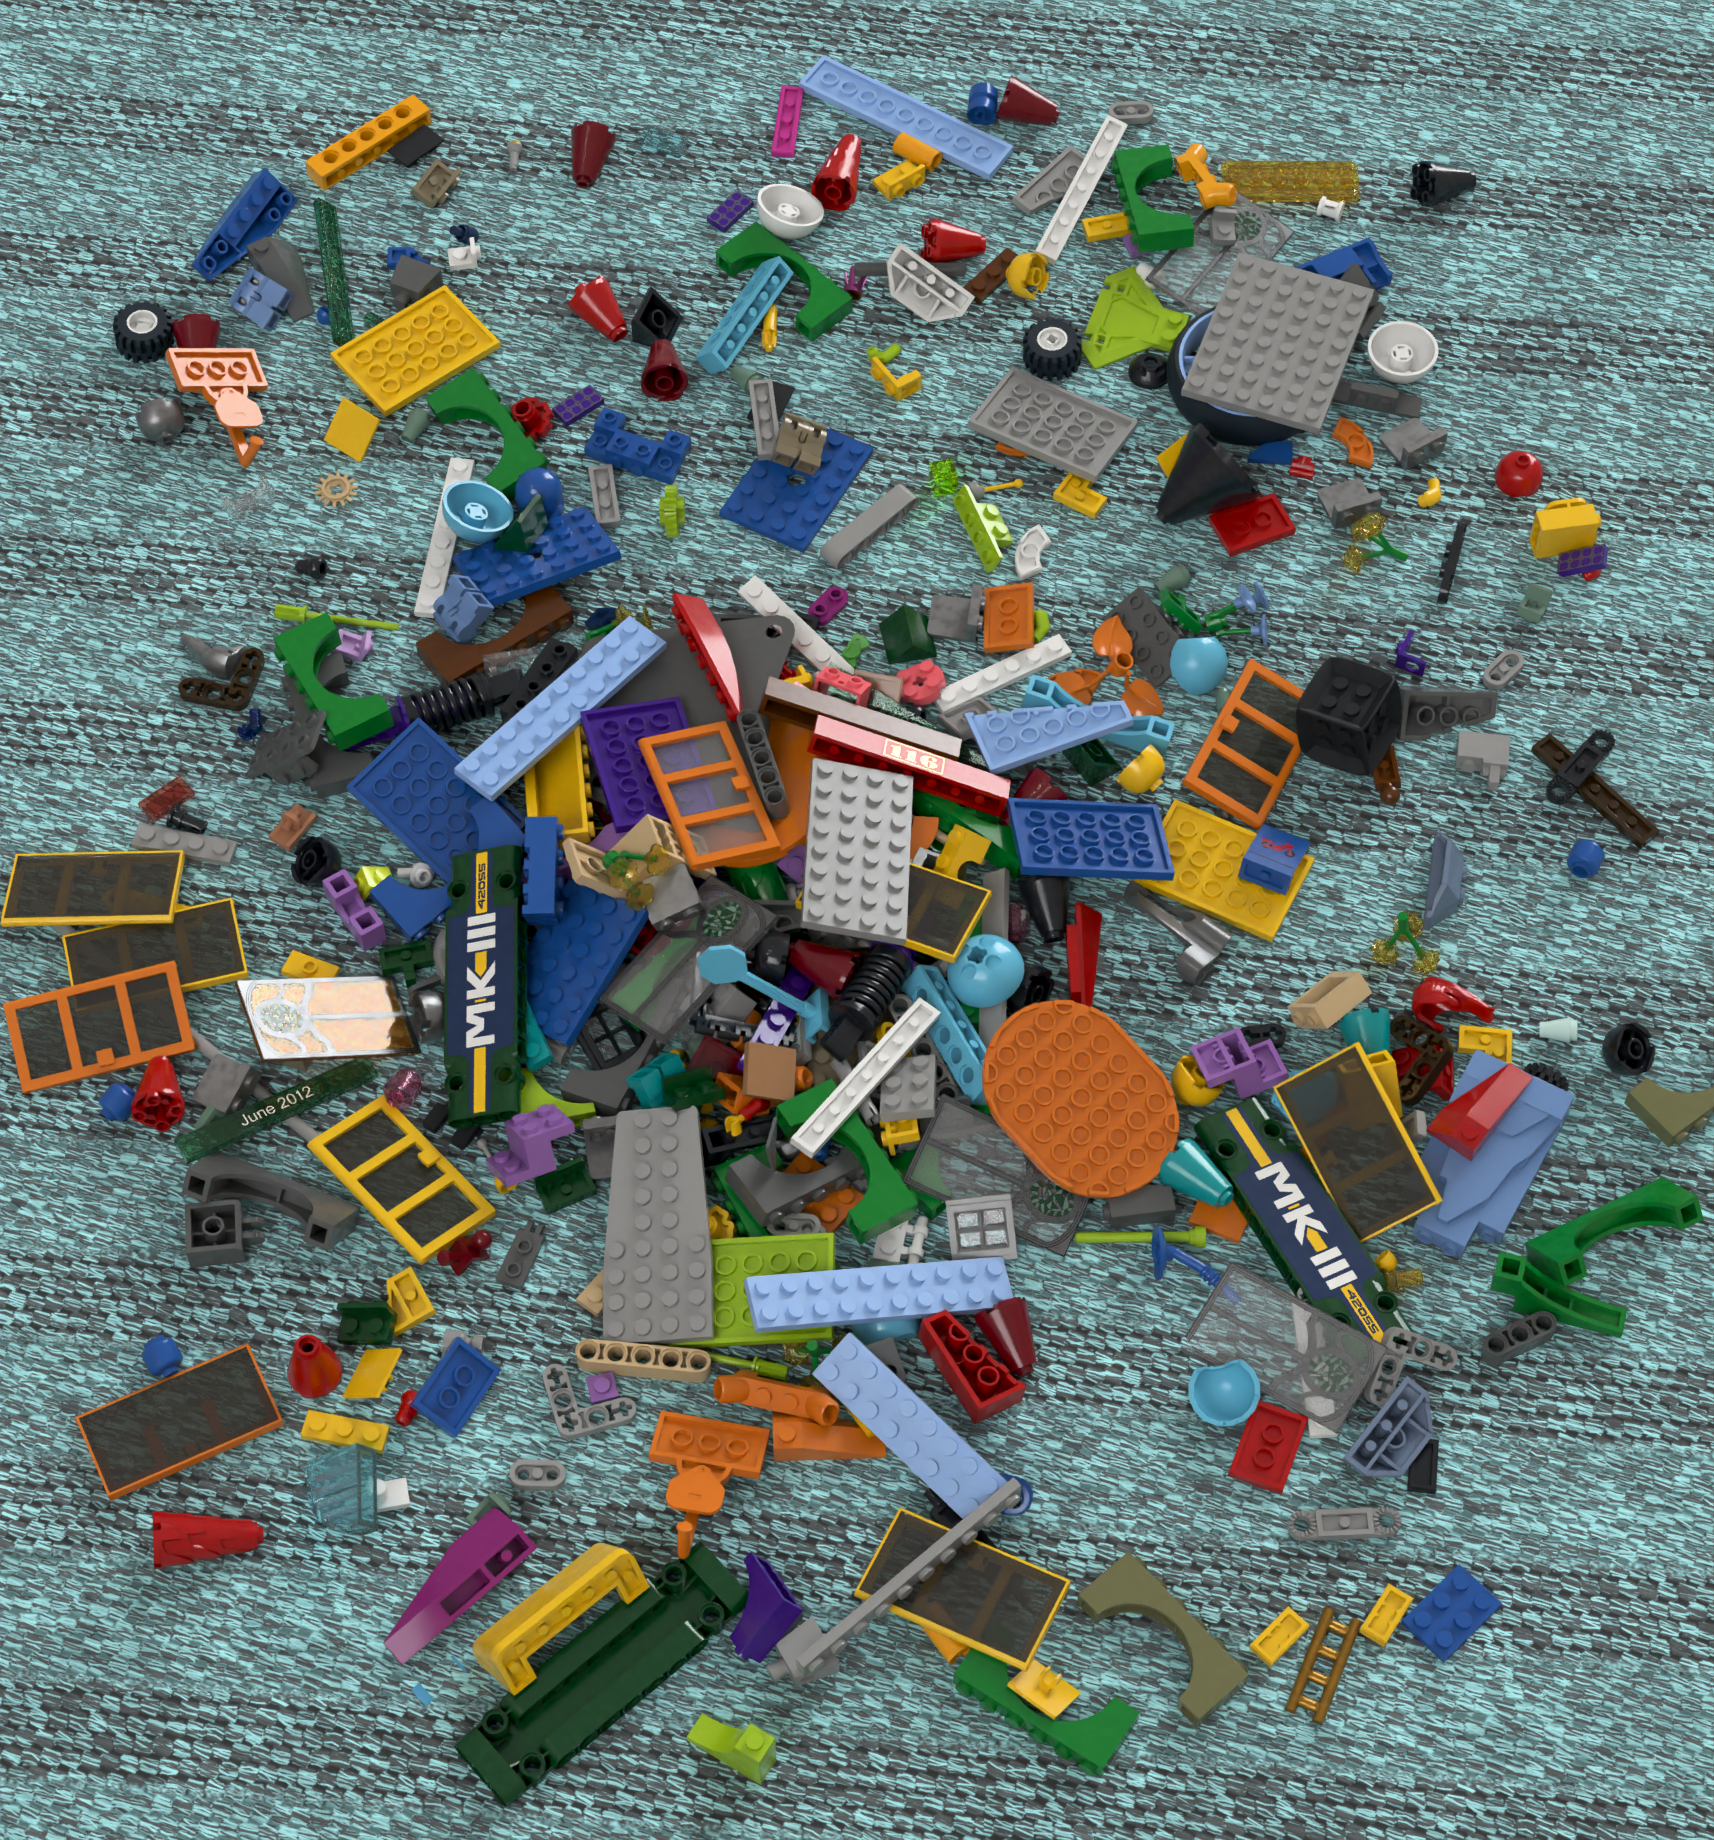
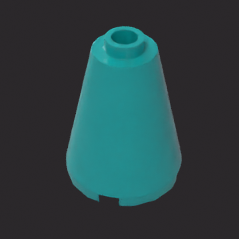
M1370 1008L1362 1009L1344 1015L1343 1021L1338 1020V1028L1347 1046L1349 1047L1353 1043L1360 1042L1366 1055L1387 1050L1390 1054L1389 1010L1378 1008L1379 1013H1371Z
M1186 1138L1177 1144L1180 1149L1175 1154L1170 1151L1161 1164V1170L1158 1174V1177L1161 1179L1158 1181L1164 1186H1171L1172 1189L1215 1208L1226 1207L1234 1197L1232 1193L1233 1186L1193 1139Z

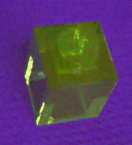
M953 459L929 463L928 480L934 498L957 494L958 475Z

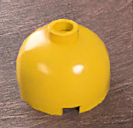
M1033 252L1023 253L1012 260L1006 270V278L1009 288L1015 295L1028 300H1037L1035 295L1039 289L1043 293L1049 280V273H1045V265L1048 266V261L1044 255ZM1027 285L1037 286V290L1030 293L1026 287Z
M1151 744L1116 779L1128 792L1143 794L1149 789L1154 792L1164 782L1161 779L1165 772L1164 759Z
M1191 1055L1181 1057L1175 1065L1170 1079L1176 1099L1183 1105L1203 1107L1211 1104L1220 1095L1225 1085L1224 1082L1209 1088L1194 1057Z

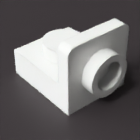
M474 237L469 238L470 246L447 249L450 271L478 268L477 260L481 259L480 245L475 246Z

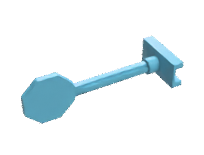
M732 945L708 947L698 957L700 976L714 984L741 981L797 1011V1014L805 1020V1038L812 1044L817 1042L816 1033L820 1029L825 1032L829 1030L828 994L822 989L818 988L805 1001H801L748 972L745 952Z

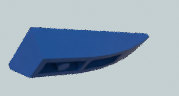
M266 168L253 174L218 220L191 266L207 281H210L247 253V245L273 234L297 203L298 199Z

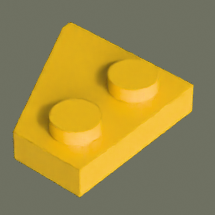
M411 1266L387 1279V1303L397 1313L393 1338L437 1314Z

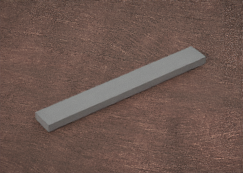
M1006 868L983 875V888L991 890L992 896L982 913V934L997 935L1008 940L1010 871ZM1007 1000L991 1007L979 1008V1037L986 1049L993 1035L1006 1021Z

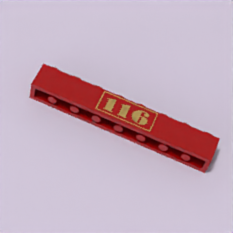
M819 714L810 733L806 752L839 763L913 776L914 789L999 818L1007 803L1011 784L1009 779Z

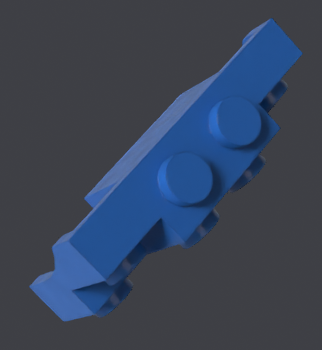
M1370 237L1295 267L1340 280L1350 265L1356 263L1375 290L1390 285L1393 275L1382 261L1376 245Z
M604 407L594 423V432L584 447L585 456L612 464V467L615 469L623 468L631 471L636 476H646L672 485L691 448V437L669 430L662 443H658L624 431L626 415Z

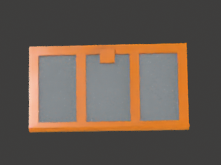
M726 721L646 737L638 741L639 748L691 871H699L780 852L781 845Z

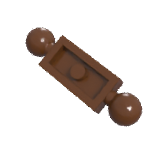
M1390 746L1378 767L1372 772L1375 790L1381 791L1380 799L1386 805H1394L1399 801V788H1401L1394 746Z

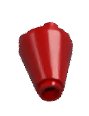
M931 218L927 224L922 225L921 237L924 238V247L921 248L920 257L927 262H951L977 257L979 254L983 255L985 253L986 238L981 236L980 233L937 218Z
M599 275L587 285L586 283H581L574 289L576 294L569 301L568 306L577 316L606 338L612 339L613 342H618L628 334L627 324L611 285L603 275Z
M156 1056L148 1063L131 1102V1118L136 1122L163 1132L168 1131L171 1125L176 1124L182 1119L185 1114V1101L170 1059L165 1056Z
M310 1334L303 1335L296 1341L288 1363L287 1377L289 1384L296 1393L307 1399L328 1395L342 1381L343 1369L340 1358L319 1338Z

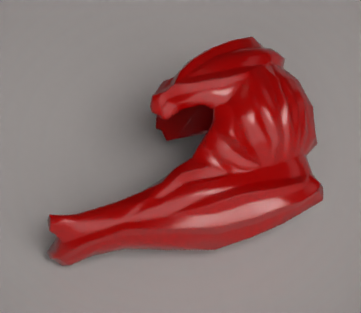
M1439 977L1425 978L1412 994L1411 1007L1416 1020L1430 1026L1436 1032L1442 1033L1444 1026L1433 1019L1435 1016L1448 1010L1472 1013L1488 1024L1494 1019L1493 1012L1495 1007L1488 1006L1479 997L1461 986Z

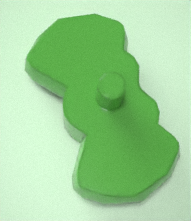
M852 635L851 640L840 656L855 669L857 666L856 659L861 656L862 650L869 648V641L864 635Z

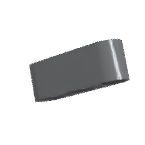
M1539 1311L1486 1336L1481 1348L1482 1360L1489 1365H1499L1549 1342L1557 1326L1555 1316L1548 1311ZM1537 1325H1543L1548 1330H1541L1537 1327ZM1513 1336H1519L1524 1341H1517ZM1489 1347H1496L1500 1352H1493Z

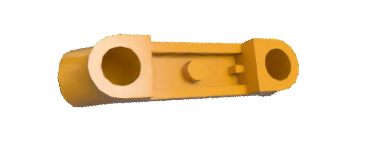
M1193 143L1185 153L1174 157L1175 167L1184 183L1192 179L1195 181L1200 204L1205 210L1215 206L1230 207L1236 202L1237 192L1235 186L1232 183L1217 182L1214 174L1210 175L1205 164L1208 159L1207 151L1201 144Z

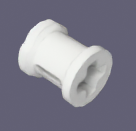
M1322 196L1316 215H1325L1339 222L1344 211L1345 202H1334L1328 200L1326 196Z

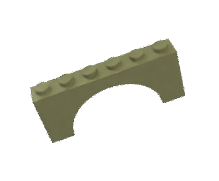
M1646 1078L1628 1092L1624 1103L1669 1148L1675 1143L1681 1145L1690 1136L1689 1132L1693 1129L1699 1131L1709 1122L1708 1118L1714 1115V1086L1699 1092L1682 1093L1665 1089L1649 1078Z
M1128 1551L1078 1594L1077 1604L1096 1624L1112 1615L1136 1613L1156 1619L1174 1632L1183 1644L1191 1665L1190 1683L1184 1693L1178 1698L1176 1707L1198 1728L1247 1684L1248 1670L1240 1660H1234L1227 1653L1228 1650L1218 1638L1214 1639L1207 1632V1627L1199 1618L1194 1619L1187 1612L1184 1602L1178 1597L1174 1598L1167 1591V1586L1159 1577L1154 1578L1147 1571L1148 1568L1140 1557H1134Z

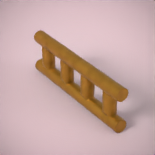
M1324 1607L1284 1709L1292 1714L1296 1713L1298 1706L1314 1713L1312 1722L1319 1725L1324 1723L1362 1624L1356 1618H1351L1348 1626L1332 1620L1334 1610L1328 1607ZM1327 1630L1344 1637L1339 1651L1322 1645ZM1317 1656L1334 1662L1329 1676L1312 1670ZM1308 1681L1324 1687L1319 1702L1303 1696Z

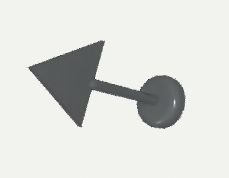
M775 1117L773 1118L765 1147L772 1172L776 1170V1150L782 1159L795 1158L802 1152L790 1143L791 1139H788L785 1134L783 1139L776 1141L777 1118Z

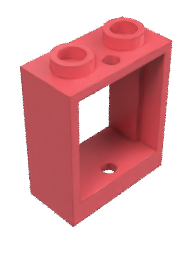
M826 666L816 676L813 691L827 695L828 685L857 695L856 705L867 708L872 683L864 681L861 677L841 672L835 667Z

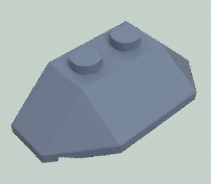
M1436 831L1432 848L1422 928L1424 930L1432 928L1456 913L1458 904L1463 905L1465 889H1461V882H1466L1468 868L1463 867L1464 856L1454 842L1439 831Z
M1406 1376L1343 1457V1460L1364 1477L1401 1478L1433 1436L1432 1415L1429 1404L1430 1394Z

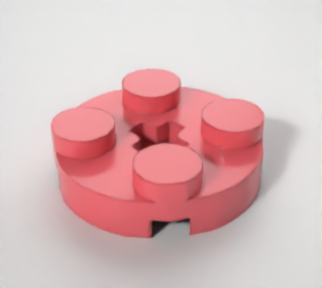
M925 660L920 664L901 670L896 675V677L905 678L901 701L905 704L907 702L921 706L930 704L941 696L940 691L943 687L944 689L946 687L943 671L940 667L934 665L931 660Z

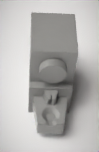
M1459 730L1456 742L1455 768L1462 769L1465 772L1480 771V775L1487 776V790L1497 791L1500 778H1505L1509 765L1510 736Z

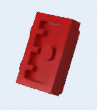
M1435 1044L1433 1045V1048L1436 1051L1442 1052L1444 1050V1048L1441 1049L1437 1047ZM1409 1047L1392 1051V1057L1396 1063L1398 1084L1420 1055V1053ZM1454 1055L1428 1090H1433L1443 1101H1449L1454 1092ZM1431 1066L1423 1067L1419 1076L1427 1075L1430 1072ZM1408 1090L1406 1094L1411 1095L1413 1091Z

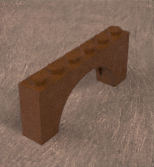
M551 585L521 597L525 603V610L521 619L513 629L500 638L482 644H460L444 638L435 631L416 642L417 654L441 684L446 683L448 685L452 680L457 682L459 678L466 679L469 675L475 674L480 670L486 678L491 671L498 667H505L516 656L527 654L533 646L539 643H546L552 635L559 631L564 632L568 630L574 623L573 610Z

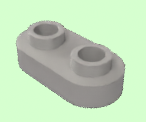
M1147 101L1116 102L1109 107L1108 115L1128 125L1145 124L1152 120L1154 108Z
M1516 650L1502 652L1485 669L1482 679L1483 684L1488 689L1495 691L1505 688L1522 671L1524 665L1523 655ZM1507 663H1512L1514 666L1510 667Z
M791 1213L785 1216L779 1223L767 1225V1233L770 1236L821 1233V1223L813 1214ZM779 1226L785 1228L783 1231L776 1230ZM806 1228H810L812 1230L810 1233L803 1232V1230Z
M521 1459L513 1463L509 1470L512 1485L520 1490L554 1491L560 1489L566 1482L565 1467L556 1460ZM522 1473L529 1474V1477L525 1480L519 1478ZM549 1474H556L557 1478L555 1480L547 1479Z

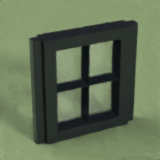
M615 996L609 998V1000L612 1001ZM601 1002L595 1006L588 1018L589 1021L583 1026L576 1039L594 1071L617 1066L629 1059L641 1047L646 1036L642 1029L639 1032L636 1031L614 1009Z

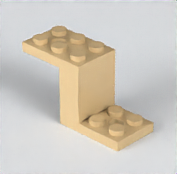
M649 814L645 815L610 850L617 851L618 853L626 850L629 853L656 858L655 862L628 859L629 868L623 876L637 890L639 882L680 863L684 864L688 872L696 878L706 880L710 875L717 876L714 867L691 871L672 824ZM688 832L697 855L707 854L708 850L704 839ZM569 837L562 843L566 854L565 858L572 872V878L577 884L587 886L598 893H604L613 898L617 897L632 904L641 897L640 892L638 895H634L619 879L614 877L612 872L604 868L602 858L605 856V852Z

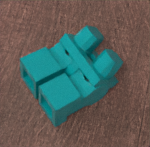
M663 1052L646 1064L647 1067H642L625 1079L629 1088L634 1089L641 1103V1109L669 1107L663 1103L661 1078L685 1071L679 1054ZM702 1105L696 1106L699 1114L701 1113Z

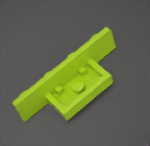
M964 484L954 497L953 503L986 572L990 573L994 571L1003 559L998 547L1010 546L1013 539L997 506L994 504L977 503L969 486Z

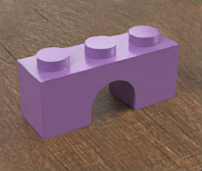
M345 868L322 880L327 900L364 952L387 940L383 922L371 905L365 906L357 885Z

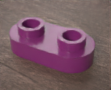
M841 587L827 589L808 608V615L819 617V626L827 625L847 606V591Z

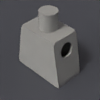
M813 1617L806 1620L777 1642L776 1654L779 1660L766 1666L773 1682L789 1675L794 1686L797 1687L839 1672V1661L834 1654L830 1655L825 1660L824 1666L814 1674L810 1672L804 1677L797 1670L796 1658L824 1636Z

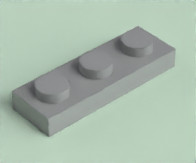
M612 464L589 466L588 472L596 521L603 529L621 527Z

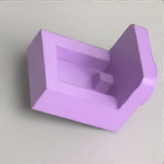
M341 629L338 630L342 645L336 647L332 654L342 653L343 658L356 662H361L366 655H370L374 644L371 641L372 631L367 630L363 636H359Z

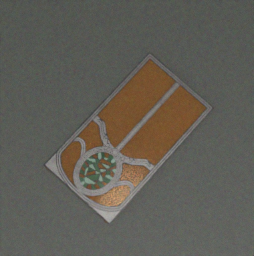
M393 975L236 980L234 983L262 1063L416 1056L421 1054Z

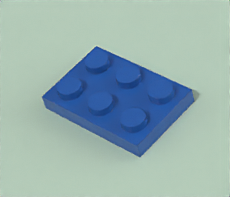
M455 1337L409 1405L450 1437L455 1438L501 1369L460 1337Z
M1459 1564L1401 1621V1624L1445 1663L1501 1607L1502 1602Z

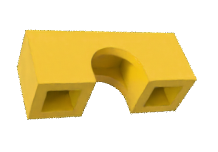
M955 824L953 830L948 834L947 842L941 854L936 859L933 871L958 879L960 866L967 861L981 864L992 841ZM927 881L925 882V886H924L925 888H924L922 894L924 893L926 887H927L928 884H929V882H927ZM940 886L933 900L958 911L966 895Z

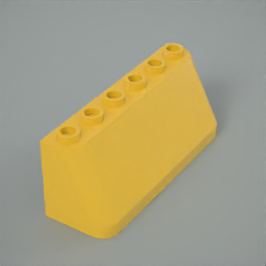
M581 725L524 773L527 817L557 816L560 824L564 825V840H560V850H564L562 843L568 837L586 845L591 843V837H596L594 822L589 821V818L594 817L592 802H588V798H592L591 784L586 783V779L591 777L589 764H585L584 760L589 759L587 744L583 745L586 737Z
M597 1543L482 1633L473 1644V1654L478 1663L515 1696L537 1678L527 1660L531 1654L612 1589L616 1588L621 1600L628 1605L650 1586L631 1553L623 1548L605 1543Z

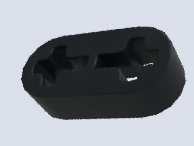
M1276 1023L1246 1026L1240 1029L1243 1036L1249 1035V1038L1252 1039V1043H1247L1249 1047L1271 1039L1276 1049L1282 1047L1285 1043L1286 1031L1281 1025ZM1270 1032H1275L1278 1040H1273L1270 1037Z

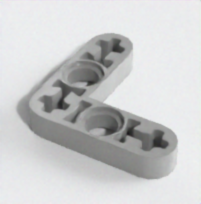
M1390 1327L1383 1334L1380 1343L1387 1347L1388 1350L1365 1386L1364 1397L1374 1405L1383 1406L1394 1393L1406 1357L1440 1370L1448 1371L1455 1367L1457 1363V1352L1448 1345L1408 1330ZM1394 1336L1408 1341L1406 1346L1393 1342ZM1423 1341L1426 1346L1425 1352L1421 1356H1417L1415 1354V1346L1418 1342ZM1434 1351L1448 1356L1447 1360L1442 1361L1439 1358L1433 1357ZM1386 1359H1391L1393 1368L1389 1373L1385 1374L1382 1371V1364ZM1379 1376L1388 1379L1387 1383L1378 1380ZM1380 1389L1382 1391V1395H1375L1374 1390Z
M551 1364L544 1369L543 1382L558 1433L562 1438L575 1440L629 1424L635 1419L637 1415L636 1405L633 1400L626 1397L578 1409L565 1367L560 1364ZM553 1372L560 1376L561 1388L557 1390L554 1380L550 1379ZM564 1396L570 1399L571 1402L566 1408H559L555 1405V1401L559 1397ZM620 1406L630 1409L627 1416L617 1413L620 1411ZM607 1409L612 1410L614 1420L610 1421ZM595 1413H600L605 1417L604 1422L600 1425L590 1423L589 1419ZM570 1414L571 1423L575 1425L574 1431L570 1432L568 1428H565L566 1419L564 1415Z

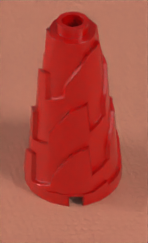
M846 134L842 137L834 150L830 152L826 162L823 163L813 180L811 194L823 203L824 209L844 211L849 209L851 204L853 206L855 202L862 142L854 134Z
M153 1511L154 1569H166L170 1566L193 1564L194 1561L221 1558L222 1555L247 1553L253 1549H258V1544H264L263 1526L258 1527L257 1522H253L250 1519H222L220 1516H193V1513Z

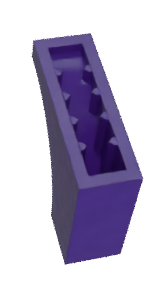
M750 1552L743 1560L749 1574L748 1599L742 1617L729 1637L736 1646L735 1652L744 1660L750 1658L761 1663L803 1612V1609L771 1563Z

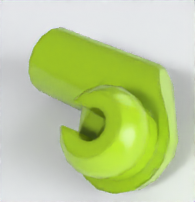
M893 343L885 351H879L878 347L871 346L867 349L866 354L870 362L871 358L876 356L882 363H889L902 350L897 343Z
M1042 609L1034 610V623H1036L1034 642L1036 644L1041 642L1051 628L1048 614Z

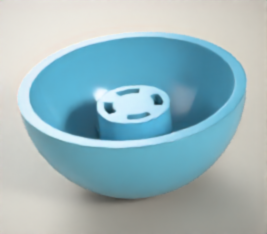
M459 481L450 485L444 492L442 512L445 522L453 533L464 540L476 543L491 541L503 534L512 522L513 508L510 501L499 490L488 484L478 481Z
M981 934L968 938L955 964L949 962L947 968L948 984L954 996L960 1002L977 1008L991 1007L1007 1000L1018 989L1024 976V961L1017 948L1008 940L992 934Z

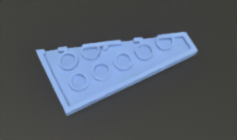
M1124 700L1097 702L1091 706L1083 707L1071 704L1067 705V708L1053 709V706L1013 709L1011 712L997 713L996 710L987 711V714L973 715V712L964 713L965 720L989 772L994 775L1134 725L1133 718Z

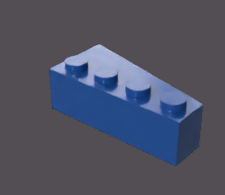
M557 816L525 817L524 848L525 853H528V857L524 859L525 879H528V883L523 884L524 902L527 905H522V915L528 925L559 924V917L564 916V902L559 901V891H564V876L559 875V865H564V850H560V840H564V825L560 824Z

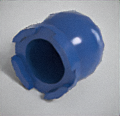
M535 467L528 469L519 476L514 490L517 500V514L538 493L542 497L547 521L551 517L563 515L565 509L562 496L563 489L556 474L549 469Z

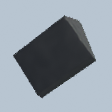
M652 286L648 288L631 321L633 342L651 347L659 339H666L671 342L683 319V316Z

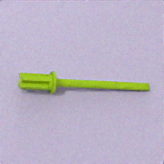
M276 604L274 617L277 619L299 621L302 624L306 622V619H314L322 615L321 613L308 612L307 605L295 607ZM329 615L334 623L395 631L399 628V624Z
M666 1343V1344H654V1345L669 1346V1343ZM705 1351L709 1354L711 1361L751 1369V1371L758 1372L759 1375L787 1381L790 1366L764 1361L758 1355L755 1356L753 1361Z

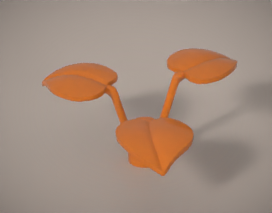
M1118 615L1104 621L1092 637L1094 651L1100 656H1108L1110 660L1106 670L1086 685H1084L1083 678L1072 671L1063 672L1054 680L1072 697L1088 705L1091 702V695L1086 689L1092 687L1109 673L1114 677L1125 676L1124 687L1127 691L1122 694L1121 701L1124 700L1131 716H1161L1164 713L1161 699L1150 683L1138 678L1129 685V677L1131 676L1129 669L1133 665V657L1130 653L1133 645L1131 637L1122 625Z

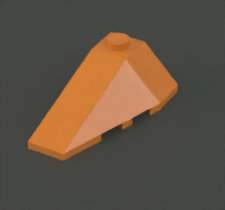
M772 1411L774 1462L886 1458V1445L876 1435L868 1438L861 1427L855 1422L838 1418L831 1426L824 1427L812 1419Z

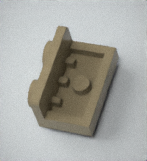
M436 159L410 193L432 209L437 203L442 205L449 196L446 191L449 188L454 190L461 179L458 176L462 169L458 167L454 172Z

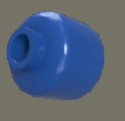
M1593 840L1577 841L1573 844L1567 858L1568 868L1576 877H1592L1600 869L1604 859V851Z
M123 1082L120 1085L112 1083L98 1100L100 1106L103 1107L100 1113L111 1122L115 1118L122 1122L126 1121L131 1115V1102L136 1092Z
M160 1335L144 1344L145 1349L141 1356L151 1375H163L165 1379L179 1371L178 1366L182 1363L183 1356L172 1338H165L164 1335Z

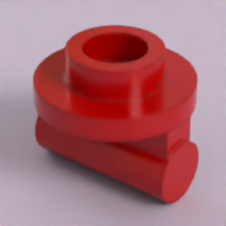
M1298 455L1297 459H1292L1289 475L1313 480L1316 463L1311 462L1312 457Z

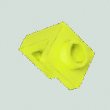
M362 866L353 881L358 887L362 901L367 899L371 889L387 876H392L389 867Z

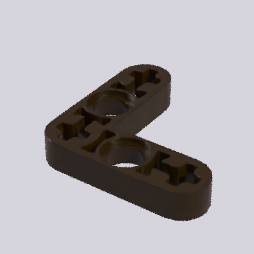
M258 648L245 650L230 685L196 678L182 680L178 686L180 697L187 702L231 711L246 709L265 665L263 652ZM255 656V657H257L258 660H254V661H253V663H252V669H251V668H249V667H250L249 659L251 660V659H253V657ZM244 676L252 678V681L247 684L239 682ZM190 687H194L195 690H191L190 693H186V690H189ZM213 691L221 693L216 699L207 697ZM238 696H241L242 700H238L237 703L234 702L233 699H237Z
M1401 1015L1395 1017L1390 1022V1034L1398 1042L1420 1053L1398 1084L1401 1101L1406 1106H1414L1422 1100L1454 1054V1047L1444 1036L1407 1016ZM1401 1027H1402V1028H1405V1027H1406V1028L1410 1031V1033H1409V1035H1408L1406 1032H1404L1403 1030H1399V1029H1400ZM1422 1034H1427L1426 1040L1422 1044L1417 1045L1416 1039ZM1435 1044L1437 1047L1441 1049L1444 1048V1050L1442 1052L1436 1051L1433 1048V1045ZM1431 1066L1430 1072L1427 1075L1419 1076L1423 1067ZM1408 1090L1413 1091L1411 1095L1406 1094Z

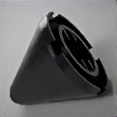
M1196 422L1189 429L1156 505L1158 512L1155 515L1164 525L1167 522L1170 525H1175L1255 501L1261 495L1259 490L1253 488L1256 485L1236 460L1199 422Z

